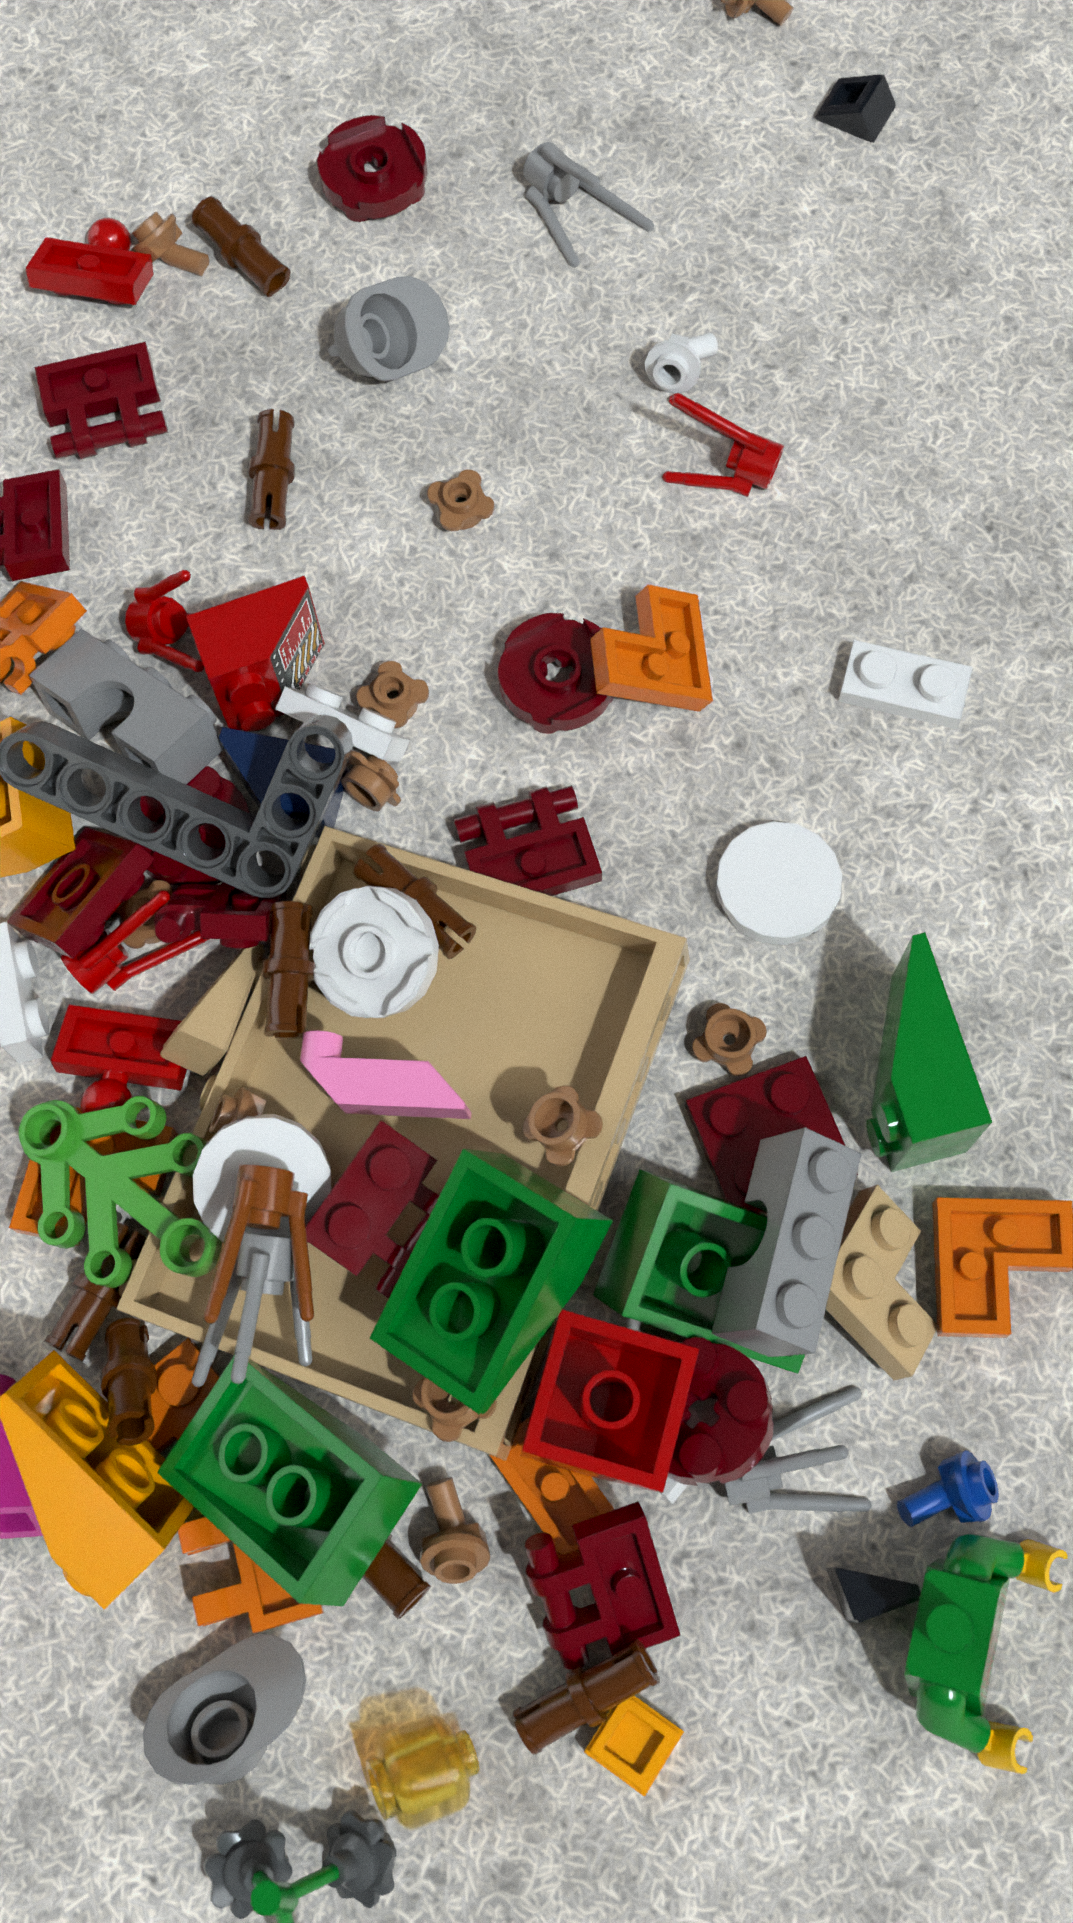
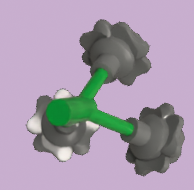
M354 1810L348 1811L341 1817V1823H335L327 1829L329 1851L323 1861L322 1868L292 1883H288L286 1881L292 1876L293 1868L285 1857L286 1839L284 1834L276 1829L266 1833L265 1826L258 1819H252L240 1830L221 1832L216 1839V1848L219 1853H214L207 1857L203 1866L204 1871L212 1882L210 1900L215 1907L222 1909L230 1905L233 1915L240 1919L247 1917L254 1910L262 1916H275L277 1923H295L292 1912L296 1909L299 1898L325 1885L336 1888L338 1895L342 1899L354 1898L366 1908L375 1906L379 1902L380 1895L388 1894L394 1889L392 1872L395 1865L394 1860L397 1856L396 1848L389 1833L384 1831V1826L380 1820H365Z

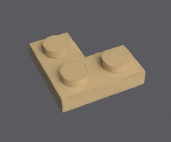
M877 1184L859 1191L848 1210L826 1310L895 1381L914 1375L939 1325L895 1280L921 1231Z

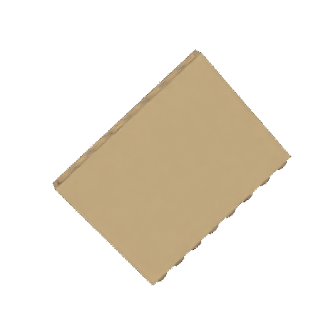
M327 826L324 827L317 845L312 844L309 847L301 864L300 875L302 880L293 901L303 902V905L309 904L313 907L311 931L321 910L339 893L367 886L353 874L354 867L360 858L379 874L383 873L384 870L365 854L372 846L382 843ZM383 844L387 851L418 878L428 877L435 883L438 888L436 894L464 919L472 922L477 928L476 933L468 944L452 929L447 927L446 933L460 944L464 950L456 957L447 959L439 949L437 972L426 994L407 1011L385 1018L350 1016L327 1000L316 985L315 980L309 981L306 1028L308 1031H327L341 1035L343 1037L341 1058L428 1061L465 1102L471 1111V1119L346 1114L300 1061L302 1039H277L275 1036L268 1037L264 1035L269 980L262 976L263 962L270 959L269 954L268 958L261 959L255 968L256 976L251 986L253 994L243 1016L239 1018L218 1075L211 1076L203 1088L199 1104L202 1112L192 1134L209 1141L215 1135L210 1133L209 1129L220 1099L224 1094L234 1097L238 1089L243 1086L248 1088L251 1093L266 1100L262 1114H276L298 1122L320 1141L331 1167V1189L375 1126L382 1120L438 1160L422 1182L423 1185L438 1195L444 1188L464 1148L502 1153L598 1211L690 961L687 938ZM312 949V950H310L309 961H311V962L314 963V960H313V951H314V949ZM566 1085L573 1087L578 1092V1102L586 1110H594L601 1116L603 1127L601 1133L596 1138L587 1139L575 1150L574 1159L570 1164L559 1167L547 1160V1150L538 1141H531L524 1135L523 1123L529 1115L532 1106L539 1098L551 1093L559 1086ZM566 1120L561 1121L557 1126L558 1131H564L568 1126V1122ZM195 1144L189 1146L184 1151L182 1158L184 1166L191 1165L195 1161L198 1154ZM175 1171L165 1197H160L158 1201L181 1219L193 1218L203 1222L194 1203L193 1177H188ZM408 1202L386 1236L403 1247L425 1213ZM146 1229L148 1237L139 1258L132 1260L131 1274L127 1281L119 1286L121 1299L116 1310L203 1344L210 1326L204 1320V1312L217 1266L206 1275L200 1277H189L171 1271L165 1266L160 1256L161 1240ZM202 1238L195 1240L190 1247V1258L193 1262L199 1260L203 1254L205 1242ZM307 1242L314 1317L309 1321L312 1363L304 1367L298 1361L289 1282H284L283 1295L262 1294L249 1359L259 1366L433 1433L432 1426L434 1421L425 1408L419 1407L413 1400V1390L416 1383L426 1377L369 1339L388 1301V1298L375 1290L374 1287L389 1267V1264L372 1254L358 1276H355ZM240 1289L218 1350L233 1356L235 1355L234 1352L246 1291ZM558 1316L497 1397V1406L492 1416L487 1419L477 1418L462 1429L461 1436L455 1442L504 1461L507 1460L553 1335ZM449 1396L450 1404H457L459 1402L453 1396Z

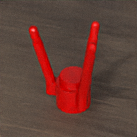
M680 393L669 397V403L672 406L735 441L726 463V468L735 471L734 477L666 471L662 476L665 482L731 490L746 497L749 496L753 485L767 490L784 449L783 444L755 433H750Z
M181 570L150 587L136 588L134 590L135 600L126 611L125 624L131 638L138 643V652L142 655H156L194 672H202L204 665L200 660L167 646L180 639L186 632L187 627H190L186 616L193 613H187L184 607L175 599L163 595L189 581L191 578L190 572L188 570Z
M160 891L112 932L104 928L99 939L88 949L79 951L74 959L63 954L60 955V958L72 976L88 992L94 994L105 984L116 991L130 978L197 947L209 939L201 938L200 931L197 930L189 934L182 941L170 943L123 966L121 963L129 955L121 943L170 900V894L167 891ZM120 902L116 906V908L111 912V914L104 921V924L107 922V920L111 917V915L116 911V909L120 906L122 902Z

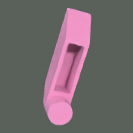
M307 1031L303 1033L300 1061L346 1114L471 1119V1111L465 1102L428 1061L341 1058L343 1037L341 1035L327 1031Z

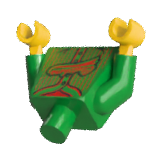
M966 1534L952 1541L945 1559L938 1558L927 1566L904 1675L909 1694L917 1697L916 1716L920 1724L928 1732L972 1753H977L980 1762L984 1766L1025 1774L1027 1768L1019 1765L1016 1761L1015 1746L1018 1740L1033 1742L1032 1733L1028 1728L988 1721L983 1717L1010 1578H1016L1021 1582L1053 1593L1061 1590L1062 1584L1050 1580L1049 1570L1052 1562L1057 1557L1067 1559L1068 1555L1061 1549L1031 1539L1023 1540L1018 1544L1013 1541Z

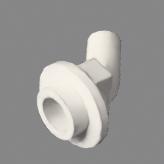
M712 333L692 338L672 334L669 340L656 343L649 350L645 360V372L650 382L658 389L668 393H682L690 390L697 383L701 373L700 359L717 354V339Z

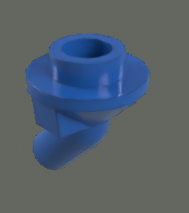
M965 1450L942 1460L938 1466L941 1480L897 1502L898 1512L904 1523L909 1527H914L950 1507H953L960 1523L982 1522L990 1518L992 1504L998 1502L999 1492L996 1478L989 1464L984 1460L978 1461L973 1453Z

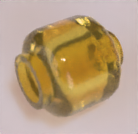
M436 1714L427 1715L383 1733L375 1746V1758L366 1761L371 1791L382 1818L385 1821L395 1818L404 1829L409 1831L417 1830L465 1808L471 1793L469 1777L480 1772L477 1754L467 1731L462 1730L454 1733L449 1723Z

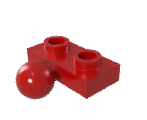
M106 217L98 219L90 226L87 234V244L45 237L25 268L30 288L53 291L63 296L78 295L102 299L116 305H136L154 275L151 254L129 251L131 248V236L126 226L117 219Z
M68 1004L50 1061L57 1073L101 1079L92 1083L84 1091L80 1103L81 1113L124 1105L127 1100L133 1097L127 1088V1083L181 1091L187 1069L164 1059L160 1053L166 1041L182 1021Z

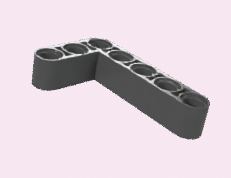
M318 715L305 721L288 741L256 816L59 726L43 721L30 723L1 741L0 775L12 787L253 896L272 898L285 892L300 871L301 864L313 843L349 761L353 740L346 724L336 717ZM319 734L328 738L335 748V760L321 763L312 759L305 748L306 736ZM24 741L33 742L40 747L45 757L44 769L34 768L28 764L22 751ZM82 769H91L101 775L106 786L105 796L94 795L85 788L81 778ZM284 793L299 794L308 803L310 816L300 820L288 816L281 807V795ZM141 796L154 797L161 802L165 808V822L151 821L144 815L140 806ZM209 823L218 827L225 836V848L215 849L206 845L199 836V824ZM268 850L279 855L284 862L285 873L273 875L262 870L257 863V852Z

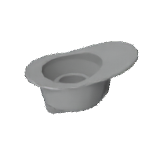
M413 276L395 277L362 288L351 296L347 306L340 311L334 327L335 343L328 348L330 356H340L346 366L360 376L374 377L380 381L396 380L428 368L437 361L449 337L450 328L447 310L439 295L426 282Z
M253 1635L233 1644L200 1668L185 1675L163 1691L150 1709L143 1730L144 1753L156 1774L173 1784L198 1785L204 1783L224 1785L239 1780L252 1771L265 1754L267 1746L290 1726L302 1704L306 1685V1674L302 1657L290 1642L275 1635Z

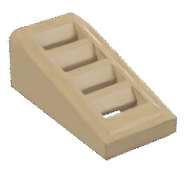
M259 943L257 946L241 949L166 1041L160 1053L164 1059L202 1076L206 1073L209 1074L229 1048L256 976L255 968L265 952L263 944Z

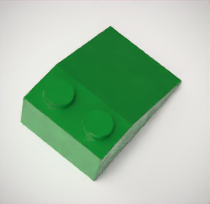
M925 932L912 935L892 975L871 1107L873 1118L866 1120L867 1134L873 1152L878 1158L886 1156L891 1173L966 1153L992 1124V1119Z
M463 1148L369 1339L477 1414H485L581 1285L613 1220L502 1153Z
M639 1169L593 1296L621 1316L688 1338L701 1337L709 1340L711 1343L725 1344L742 1352L748 1358L798 1374L805 1354L768 1357L711 1334L728 1267L742 1265L755 1254L765 1234L767 1216L690 1186Z
M233 1356L157 1473L299 1604L343 1607L422 1486V1483L372 1441L251 1359L248 1360L244 1381L240 1384L233 1383L231 1380Z

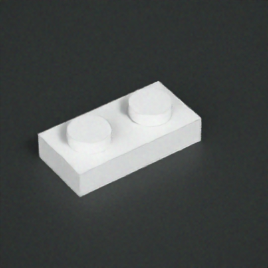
M854 640L838 702L957 729L961 721L973 667Z
M309 682L306 691L284 687L276 710L303 723L318 715L336 717L345 723L351 732L354 747L382 760L400 762L410 740L392 732L396 721L362 707L359 716L339 707L343 699L341 695Z
M7 922L0 923L1 1047L18 1063L44 1057L40 1037L49 1035V1021L42 1000L40 998H33L30 978L39 976V965L35 949L30 940L23 941Z

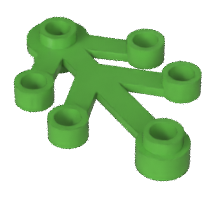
M145 1096L132 1097L122 1106L82 1114L69 1103L60 1100H50L32 1107L24 1115L19 1126V1140L25 1154L30 1160L41 1165L43 1213L39 1218L37 1226L39 1237L48 1245L68 1249L77 1245L84 1236L85 1220L80 1212L70 1208L71 1166L85 1178L89 1253L84 1261V1272L90 1282L108 1288H116L124 1284L132 1271L130 1255L124 1249L119 1248L116 1204L161 1240L159 1250L161 1259L165 1266L175 1273L189 1277L206 1275L215 1268L222 1248V1241L203 1222L193 1218H179L133 1180L172 1171L193 1177L201 1152L208 1141L191 1133H183L176 1136L170 1143L105 1156L86 1142L122 1132H127L143 1140L158 1136L165 1127L166 1112L161 1104ZM148 1107L150 1111L148 1122L143 1127L137 1128L136 1117L138 1113ZM61 1125L60 1136L51 1145V1132L56 1126ZM195 1144L198 1149L197 1157L191 1165L184 1166L182 1160L183 1153L189 1146ZM66 1216L68 1228L63 1236L57 1238L55 1234L56 1223L60 1218ZM202 1238L205 1242L203 1254L199 1260L193 1262L190 1258V1247L195 1240ZM112 1254L115 1259V1268L108 1277L104 1278L101 1273V1265L104 1259Z

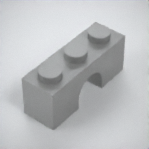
M82 628L29 675L46 709L52 716L87 740H90L111 722L125 719L111 732L122 755L186 785L223 750L213 726L216 723V717L200 698L195 695H189L187 698L172 688L168 680L159 671L152 667H147L145 670L133 663L126 652L114 641L108 639L103 643Z
M807 1128L760 1140L745 1203L767 1212L765 1234L757 1251L746 1263L728 1267L711 1334L768 1357L815 1354L862 1153Z

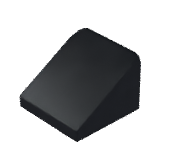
M885 75L839 78L815 117L817 121L874 143L894 111L896 103Z
M838 1567L827 1568L845 1620L860 1623L919 1601L921 1591L918 1584Z

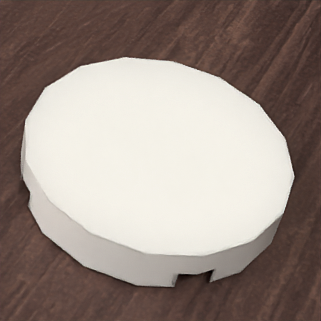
M772 821L749 827L730 842L719 861L716 894L719 903L722 904L723 910L728 915V920L739 932L760 943L787 945L799 942L800 938L807 937L813 932L816 933L827 925L840 900L842 873L834 851L818 834L798 824Z
M364 886L339 893L321 910L310 934L309 950L314 949L313 960L316 964V968L313 970L315 983L332 1005L350 1016L385 1018L407 1011L426 994L437 972L439 944L432 920L415 899L396 888Z
M276 1114L248 1116L224 1125L205 1144L193 1173L195 1206L204 1225L222 1242L224 1241L233 1212L232 1205L240 1165L269 1166L295 1173L293 1191L308 1193L305 1225L331 1190V1167L320 1141L300 1123ZM281 1217L279 1230L246 1226L245 1233L291 1238L289 1218Z

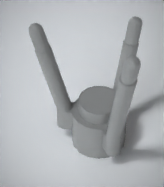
M542 143L529 154L524 164L523 173L525 179L532 186L527 191L526 197L538 208L571 267H577L579 259L553 212L549 201L564 202L574 195L578 186L645 231L649 232L654 229V223L601 186L600 179L596 175L571 160L554 143Z
M244 1232L219 1317L215 1323L210 1324L198 1357V1362L192 1376V1384L194 1386L200 1387L206 1381L239 1289L246 1291L234 1352L235 1356L231 1372L232 1382L240 1384L245 1379L262 1294L283 1295L284 1282L290 1283L298 1361L304 1367L312 1363L310 1322H305L300 1317L291 1238Z
M851 1387L774 1422L771 1441L860 1399L862 1395L861 1390L858 1387ZM844 1445L818 1448L776 1457L774 1446H769L762 1459L752 1470L735 1481L724 1483L729 1506L746 1503L749 1514L771 1509L867 1512L871 1509L872 1503L868 1498L770 1493V1490L783 1488L781 1473L845 1459L848 1456V1449Z

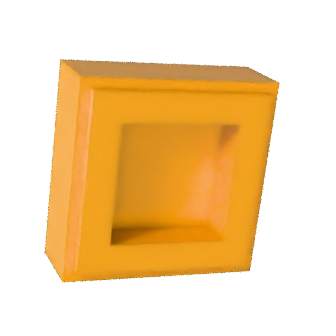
M634 1695L607 1712V1720L599 1725L584 1749V1753L645 1797L684 1731Z

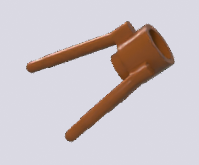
M246 1164L239 1166L232 1205L233 1212L216 1264L217 1267L204 1312L206 1323L213 1324L219 1317L246 1226L279 1230L281 1217L289 1218L300 1317L305 1322L313 1319V1290L305 1226L308 1193L293 1191L295 1173L269 1166Z

